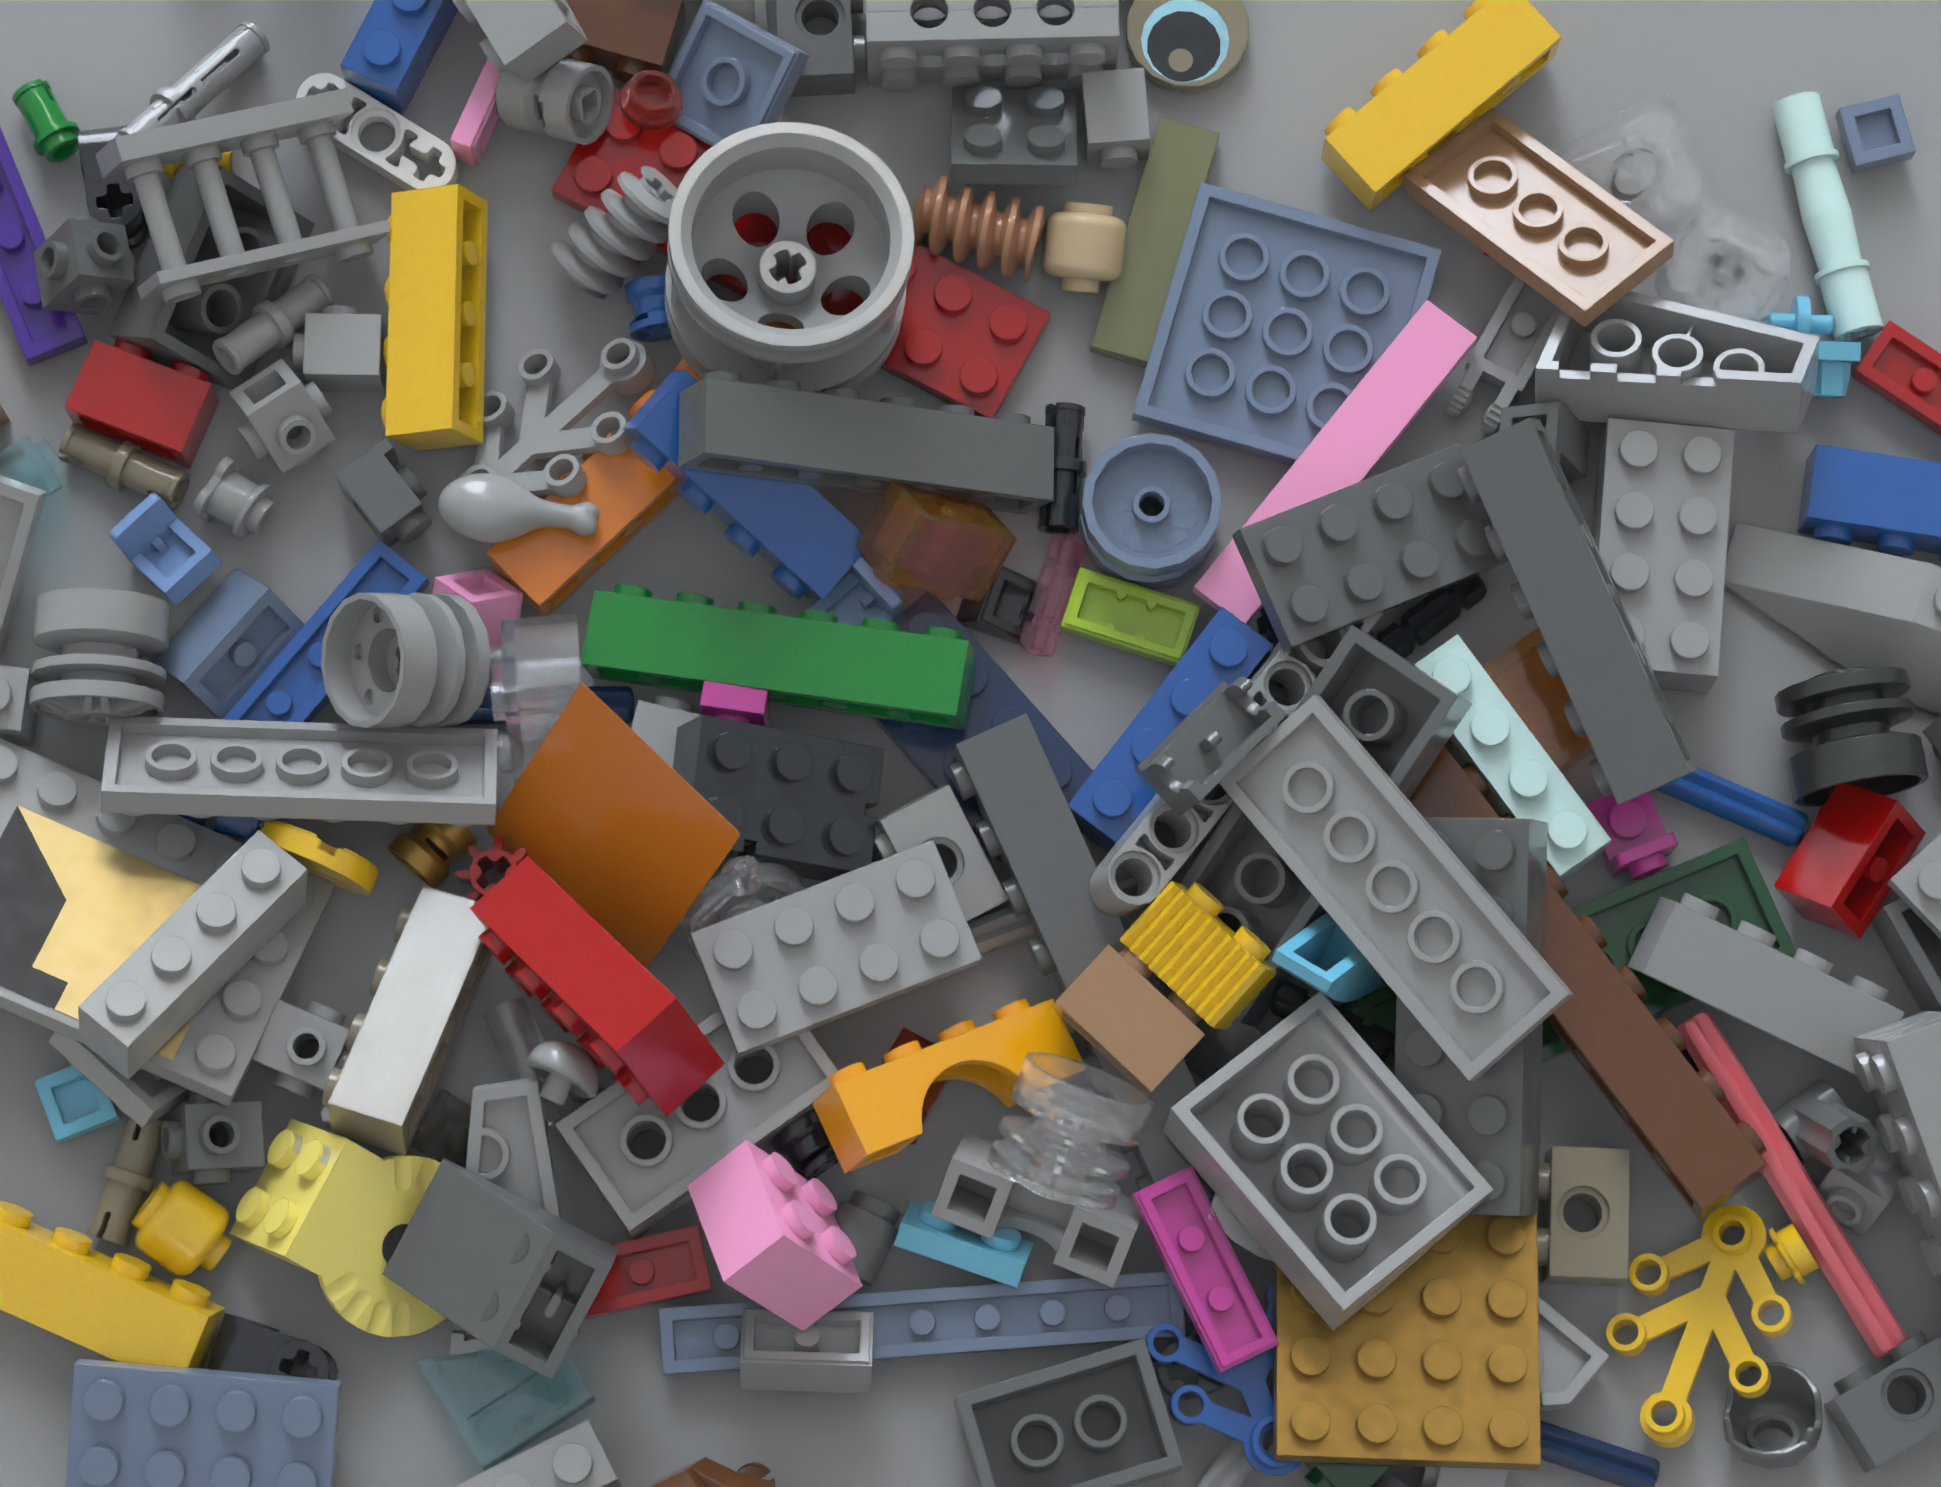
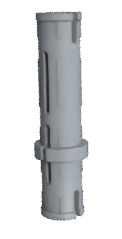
M242 21L228 37L201 58L196 65L171 87L163 86L152 94L150 106L127 127L122 128L116 134V137L196 120L195 116L222 91L226 90L257 59L263 57L270 50L266 35L255 24L249 21ZM224 62L228 63L207 83H202L220 65H222ZM180 101H185L163 122H159Z

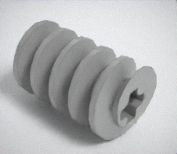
M646 165L641 167V174L643 176L641 179L626 171L622 172L617 179L625 196L623 197L618 192L608 188L601 193V200L609 211L608 213L595 206H590L584 211L585 218L592 230L575 222L568 228V234L576 245L575 247L560 239L551 245L554 256L562 265L568 277L584 291L596 298L605 299L608 294H615L623 287L624 277L630 278L640 269V260L646 261L656 253L657 243L663 244L668 240L669 216L677 188L655 168Z

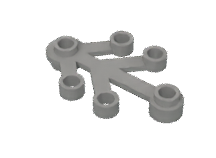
M617 338L609 342L601 352L600 369L551 413L553 387L561 377V368L553 355L546 349L538 348L527 352L518 364V372L527 384L519 442L503 455L505 429L512 424L515 411L502 392L498 390L484 392L483 444H478L475 464L465 470L459 478L478 473L497 474L516 481L535 496L555 494L561 498H570L577 495L586 485L587 474L573 455L602 452L610 456L618 455L626 451L634 439L622 429L628 423L625 417L615 411L601 414L594 420L591 427L571 428L612 391L619 395H634L644 390L651 383L655 375V365L644 346L628 338ZM546 366L541 372L534 374L537 369ZM499 408L496 413L487 416L492 410ZM619 429L615 435L606 438L611 431ZM552 458L546 464L543 471L523 472L537 459ZM572 471L567 478L559 480L562 475Z

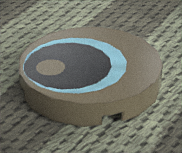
M1134 0L1127 15L1126 46L1135 67L1144 68L1145 77L1152 84L1164 89L1169 87L1174 90H1183L1182 93H1200L1221 85L1238 70L1249 42V17L1242 0Z

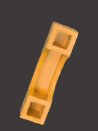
M1026 998L1017 1000L992 1013L993 1022L976 1028L973 1020L969 1019L937 1035L939 1043L922 1049L918 1040L912 1041L886 1053L883 1056L885 1064L866 1070L864 1063L858 1062L830 1075L827 1078L830 1087L814 1100L812 1104L844 1174L902 1151L923 1133L922 1107L927 1090L932 1083L943 1080H963L977 1084L994 1094L1009 1109L1037 1098L1044 1089L1056 1083L1071 1081L1085 1070L1086 1067L1063 1018L1051 1007L1055 1002L1052 998L1030 1007Z

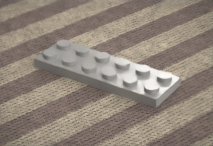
M1314 694L1251 750L1219 782L1222 788L1468 1081H1476L1574 995L1321 696Z
M127 716L126 718L110 717L101 784V812L123 813L129 816L166 814L189 815L194 818H210L213 816L254 817L265 821L287 818L318 819L329 823L348 820L378 821L393 825L408 823H439L458 827L495 825L498 729L416 726L362 728L341 723Z

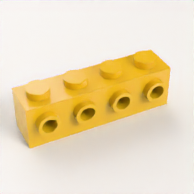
M1475 0L1463 14L1466 20L1450 34L1444 29L1435 33L1418 50L1417 56L1420 59L1404 73L1398 68L1391 70L1372 88L1370 94L1374 98L1357 112L1352 107L1346 108L1327 125L1324 130L1327 137L1324 140L1321 159L1370 212L1404 184L1405 174L1488 110L1499 105L1555 58L1562 36L1528 0Z
M460 184L391 193V215L388 217L391 232L387 234V240L390 245V269L384 287L386 302L389 306L388 336L383 343V357L387 366L386 397L381 407L385 436L415 451L483 444L488 201Z
M0 1201V1310L117 1362L201 1369L225 1311V1307L209 1301L211 1293L207 1289L182 1279H174L173 1284H170L150 1275L152 1267L139 1258L124 1253H115L113 1258L90 1248L93 1241L88 1236L65 1227H56L53 1232L33 1223L34 1214L29 1210L10 1202Z

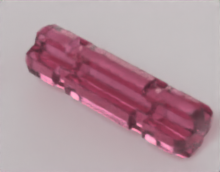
M1055 534L1051 539L1046 554V559L1051 560L1049 566L1043 565L1028 610V614L1033 616L1032 622L1025 621L1019 638V646L1028 653L1042 657H1051L1055 653L1061 632L1055 631L1057 625L1061 626L1077 578V576L1073 575L1074 570H1079L1082 567L1087 553L1085 543L1079 540V538L1071 535Z

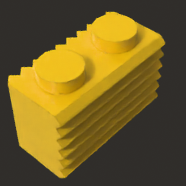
M1171 881L1123 934L1120 941L1136 956L1138 955L1139 959L1151 971L1157 974L1170 989L1176 992L1188 1006L1195 1010L1207 1024L1213 1028L1225 1030L1231 1026L1233 1020L1241 1014L1242 1010L1248 1007L1250 1002L1257 997L1258 993L1276 975L1277 972L1265 961L1271 950L1246 927L1241 926L1235 933L1217 916L1224 909V906L1202 885L1194 882L1188 889L1184 884Z

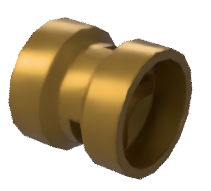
M417 823L409 833H400L389 845L388 850L425 884L437 889L449 876L448 866L458 856H466L469 853L468 847L470 845L475 846L478 840L466 827L439 823ZM425 840V841H426L431 847H433L438 853L436 854V853H435L430 847H428L423 841Z

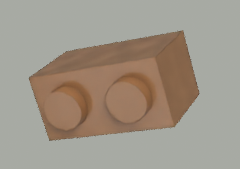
M1108 944L1051 1007L1147 1096L1205 1035L1196 1026L1202 1017L1188 1006L1176 992L1173 991L1167 998L1148 981L1154 972L1139 959L1138 955L1136 956L1128 947H1124L1118 953Z

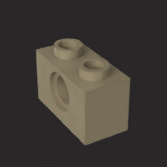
M1551 1146L1545 1153L1544 1163L1539 1162L1538 1201L1544 1202L1543 1227H1537L1538 1266H1542V1283L1621 1286L1628 1280L1630 1149ZM1571 1200H1581L1589 1204L1596 1216L1594 1229L1589 1232H1578L1570 1228L1563 1216L1565 1203Z

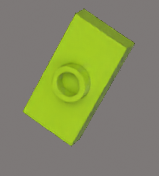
M1080 567L1060 631L1175 667L1187 652L1201 605Z

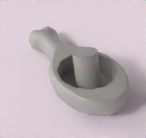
M490 473L471 474L454 480L444 488L438 500L441 518L450 528L470 539L482 542L497 543L508 541L541 527L569 529L581 537L595 534L599 518V508L595 504L583 502L569 505L547 501L530 493L514 480Z
M550 1040L541 1043L534 1048L526 1060L529 1068L546 1080L540 1096L554 1103L564 1105L569 1094L572 1101L583 1105L602 1092L599 1086L600 1076L596 1063L585 1050L571 1042Z

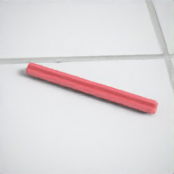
M1707 1011L1693 1015L1677 1027L1678 1032L1686 1043V1049L1699 1070L1702 1068L1708 1070L1724 1091L1727 1099L1721 1105L1736 1124L1742 1120L1747 1121L1763 1141L1767 1152L1761 1155L1766 1162L1763 1175L1871 1352L1876 1357L1889 1355V1350L1907 1340L1905 1331L1712 1015Z

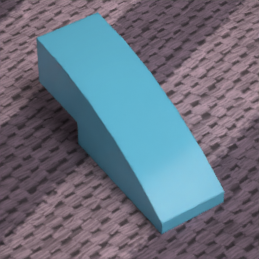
M1327 912L1277 948L1272 958V961L1282 970L1333 1000L1340 1002L1358 1000L1386 984L1384 979Z

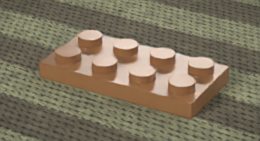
M1494 108L1488 110L1404 175V192L1584 327L1673 257V239Z

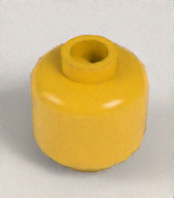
M179 1180L171 1186L162 1181L145 1200L131 1222L138 1229L135 1238L136 1247L177 1277H185L193 1273L199 1265L210 1272L232 1243V1240L223 1234L229 1223L228 1209L188 1180Z

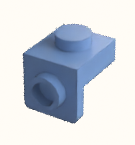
M152 493L109 532V537L134 568L175 606L223 564L216 554L175 516L164 500L156 493Z
M860 556L852 565L851 572L824 599H819L809 609L834 614L838 617L837 623L862 626V621L865 618H878L893 622L903 613V602L898 596L904 590L894 575L883 564L877 563L872 568Z

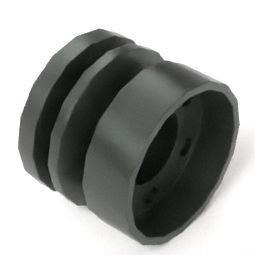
M1852 667L1838 669L1793 684L1776 694L1774 700L1777 713L1783 717H1793V719L1781 726L1782 738L1790 742L1813 743V747L1790 757L1787 761L1794 803L1799 806L1822 807L1836 785L1844 783L1889 796L1921 785L1929 778L1921 737L1915 733L1890 732L1889 728L1910 719L1916 713L1915 705L1911 700L1897 698L1906 694L1911 688L1909 675L1906 670L1896 667Z

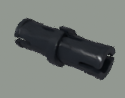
M1056 402V405L1050 403L1045 406V426L1054 427V501L1040 507L1038 530L1044 533L1068 535V532L1075 534L1079 530L1078 504L1080 483L1087 475V462L1082 461V437L1086 409L1079 404Z

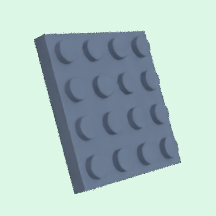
M1201 182L1133 410L1132 420L1293 465L1425 301L1428 300L1442 249ZM1382 460L1366 479L1378 475Z
M79 1358L74 1363L66 1487H334L342 1381Z

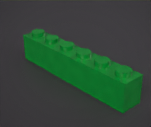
M629 584L615 585L614 592L594 590L580 663L594 679L702 693L704 681L768 690L769 703L965 730L978 656L970 641L962 640L963 634L959 631L931 626L925 628L924 634L900 631L901 626L899 624L878 618H865L862 621V626L837 623L838 617L834 614L811 609L801 610L800 617L775 614L776 608L753 601H740L737 609L713 606L714 600L707 596L685 592L677 593L675 601L652 598V591Z

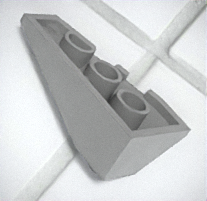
M1736 522L1727 549L1724 587L1727 591L1779 627H1787L1817 648L1815 652L1832 664L1835 661L1844 668H1903L1908 672L1911 688L1906 694L1897 698L1909 699L1914 703L1915 709L1941 716V566Z

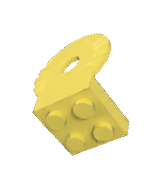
M291 1119L286 1129L281 1131L272 1141L267 1153L268 1162L256 1185L249 1189L241 1198L236 1210V1221L229 1234L259 1251L317 1274L324 1295L334 1310L345 1321L365 1332L383 1337L411 1336L424 1332L445 1320L446 1317L383 1275L387 1262L382 1253V1245L387 1233L397 1225L409 1224L440 1162L412 1154L380 1158L347 1138Z

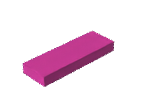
M1190 1166L1133 1193L1131 1196L1133 1203L1217 1374L1227 1371L1279 1345L1280 1343L1193 1167Z

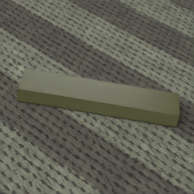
M1160 116L1127 224L1123 272L1117 280L1109 284L1090 352L1146 368L1201 182L1206 183L1220 133Z

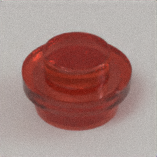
M645 70L637 73L624 85L619 104L625 118L635 126L647 130H661L670 127L678 120L683 106V99L672 77L661 71Z

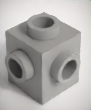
M283 359L278 360L229 392L247 422L238 428L245 443L258 461L268 455L282 473H285L294 466H302L313 461L321 453L322 448L336 440L324 418L333 413L328 402L313 381L303 386L302 382Z
M278 1000L252 1060L259 1066L278 1073L274 1085L310 1100L314 1089L324 1092L331 1071L334 1068L343 1069L350 1051L347 1050L346 1044L349 1029L342 1027L346 1015L314 1001H310L305 1011ZM312 1041L319 1042V1050L314 1057L310 1059L301 1058V1051L304 1045Z

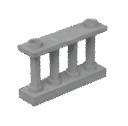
M347 88L117 136L95 154L103 179L125 174L127 182H134L162 271H157L137 287L140 300L163 295L166 304L176 303L198 296L202 293L200 286L335 255L338 264H345L374 254L372 245L391 232L389 221L387 219L359 226L332 137L337 134L335 127L354 112ZM299 137L301 145H308L334 232L302 239L275 153V149L280 146V140ZM241 149L244 157L251 158L277 245L245 252L217 164L222 159L221 153ZM184 162L185 169L193 170L218 249L219 258L186 264L159 174L164 172V165Z

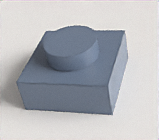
M1899 94L1838 109L1835 118L1852 173L1913 158L1916 149Z

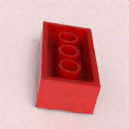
M529 856L523 859L470 908L486 929L478 936V939L503 966L511 961L503 969L507 976L528 998L533 995L539 1001L546 998L539 1005L545 1014L565 1034L568 1031L576 1037L582 1034L576 1040V1043L588 1053L601 1070L607 1067L613 1074L617 1073L613 1079L639 1107L649 1099L668 1117L725 1064L679 1000Z

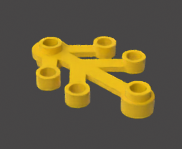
M1727 1205L1715 1210L1704 1222L1701 1238L1661 1257L1652 1253L1639 1255L1632 1261L1629 1267V1278L1637 1292L1643 1296L1655 1297L1667 1290L1671 1280L1709 1265L1701 1287L1638 1317L1630 1313L1618 1314L1610 1320L1606 1328V1337L1613 1350L1621 1356L1632 1357L1640 1354L1648 1342L1686 1325L1662 1391L1651 1395L1644 1402L1640 1411L1641 1426L1647 1437L1657 1446L1663 1448L1679 1447L1685 1444L1694 1433L1696 1418L1688 1404V1399L1713 1332L1730 1364L1729 1380L1739 1395L1745 1398H1757L1762 1396L1770 1387V1371L1765 1362L1753 1354L1727 1300L1735 1273L1737 1272L1754 1303L1751 1317L1757 1330L1762 1335L1769 1338H1778L1785 1335L1791 1329L1794 1317L1788 1302L1775 1293L1759 1260L1767 1245V1231L1759 1215L1748 1207ZM1738 1226L1745 1230L1744 1237L1738 1244L1727 1245L1722 1242V1235L1727 1228ZM1657 1266L1661 1269V1275L1655 1283L1646 1285L1639 1282V1274L1645 1267ZM1777 1306L1783 1309L1784 1316L1778 1324L1769 1326L1761 1322V1315L1766 1308ZM1627 1325L1637 1327L1638 1336L1634 1342L1623 1345L1616 1341L1619 1329ZM1753 1366L1761 1370V1378L1755 1385L1744 1386L1739 1383V1374L1744 1368ZM1664 1406H1671L1677 1410L1675 1421L1668 1426L1657 1425L1654 1421L1656 1412Z

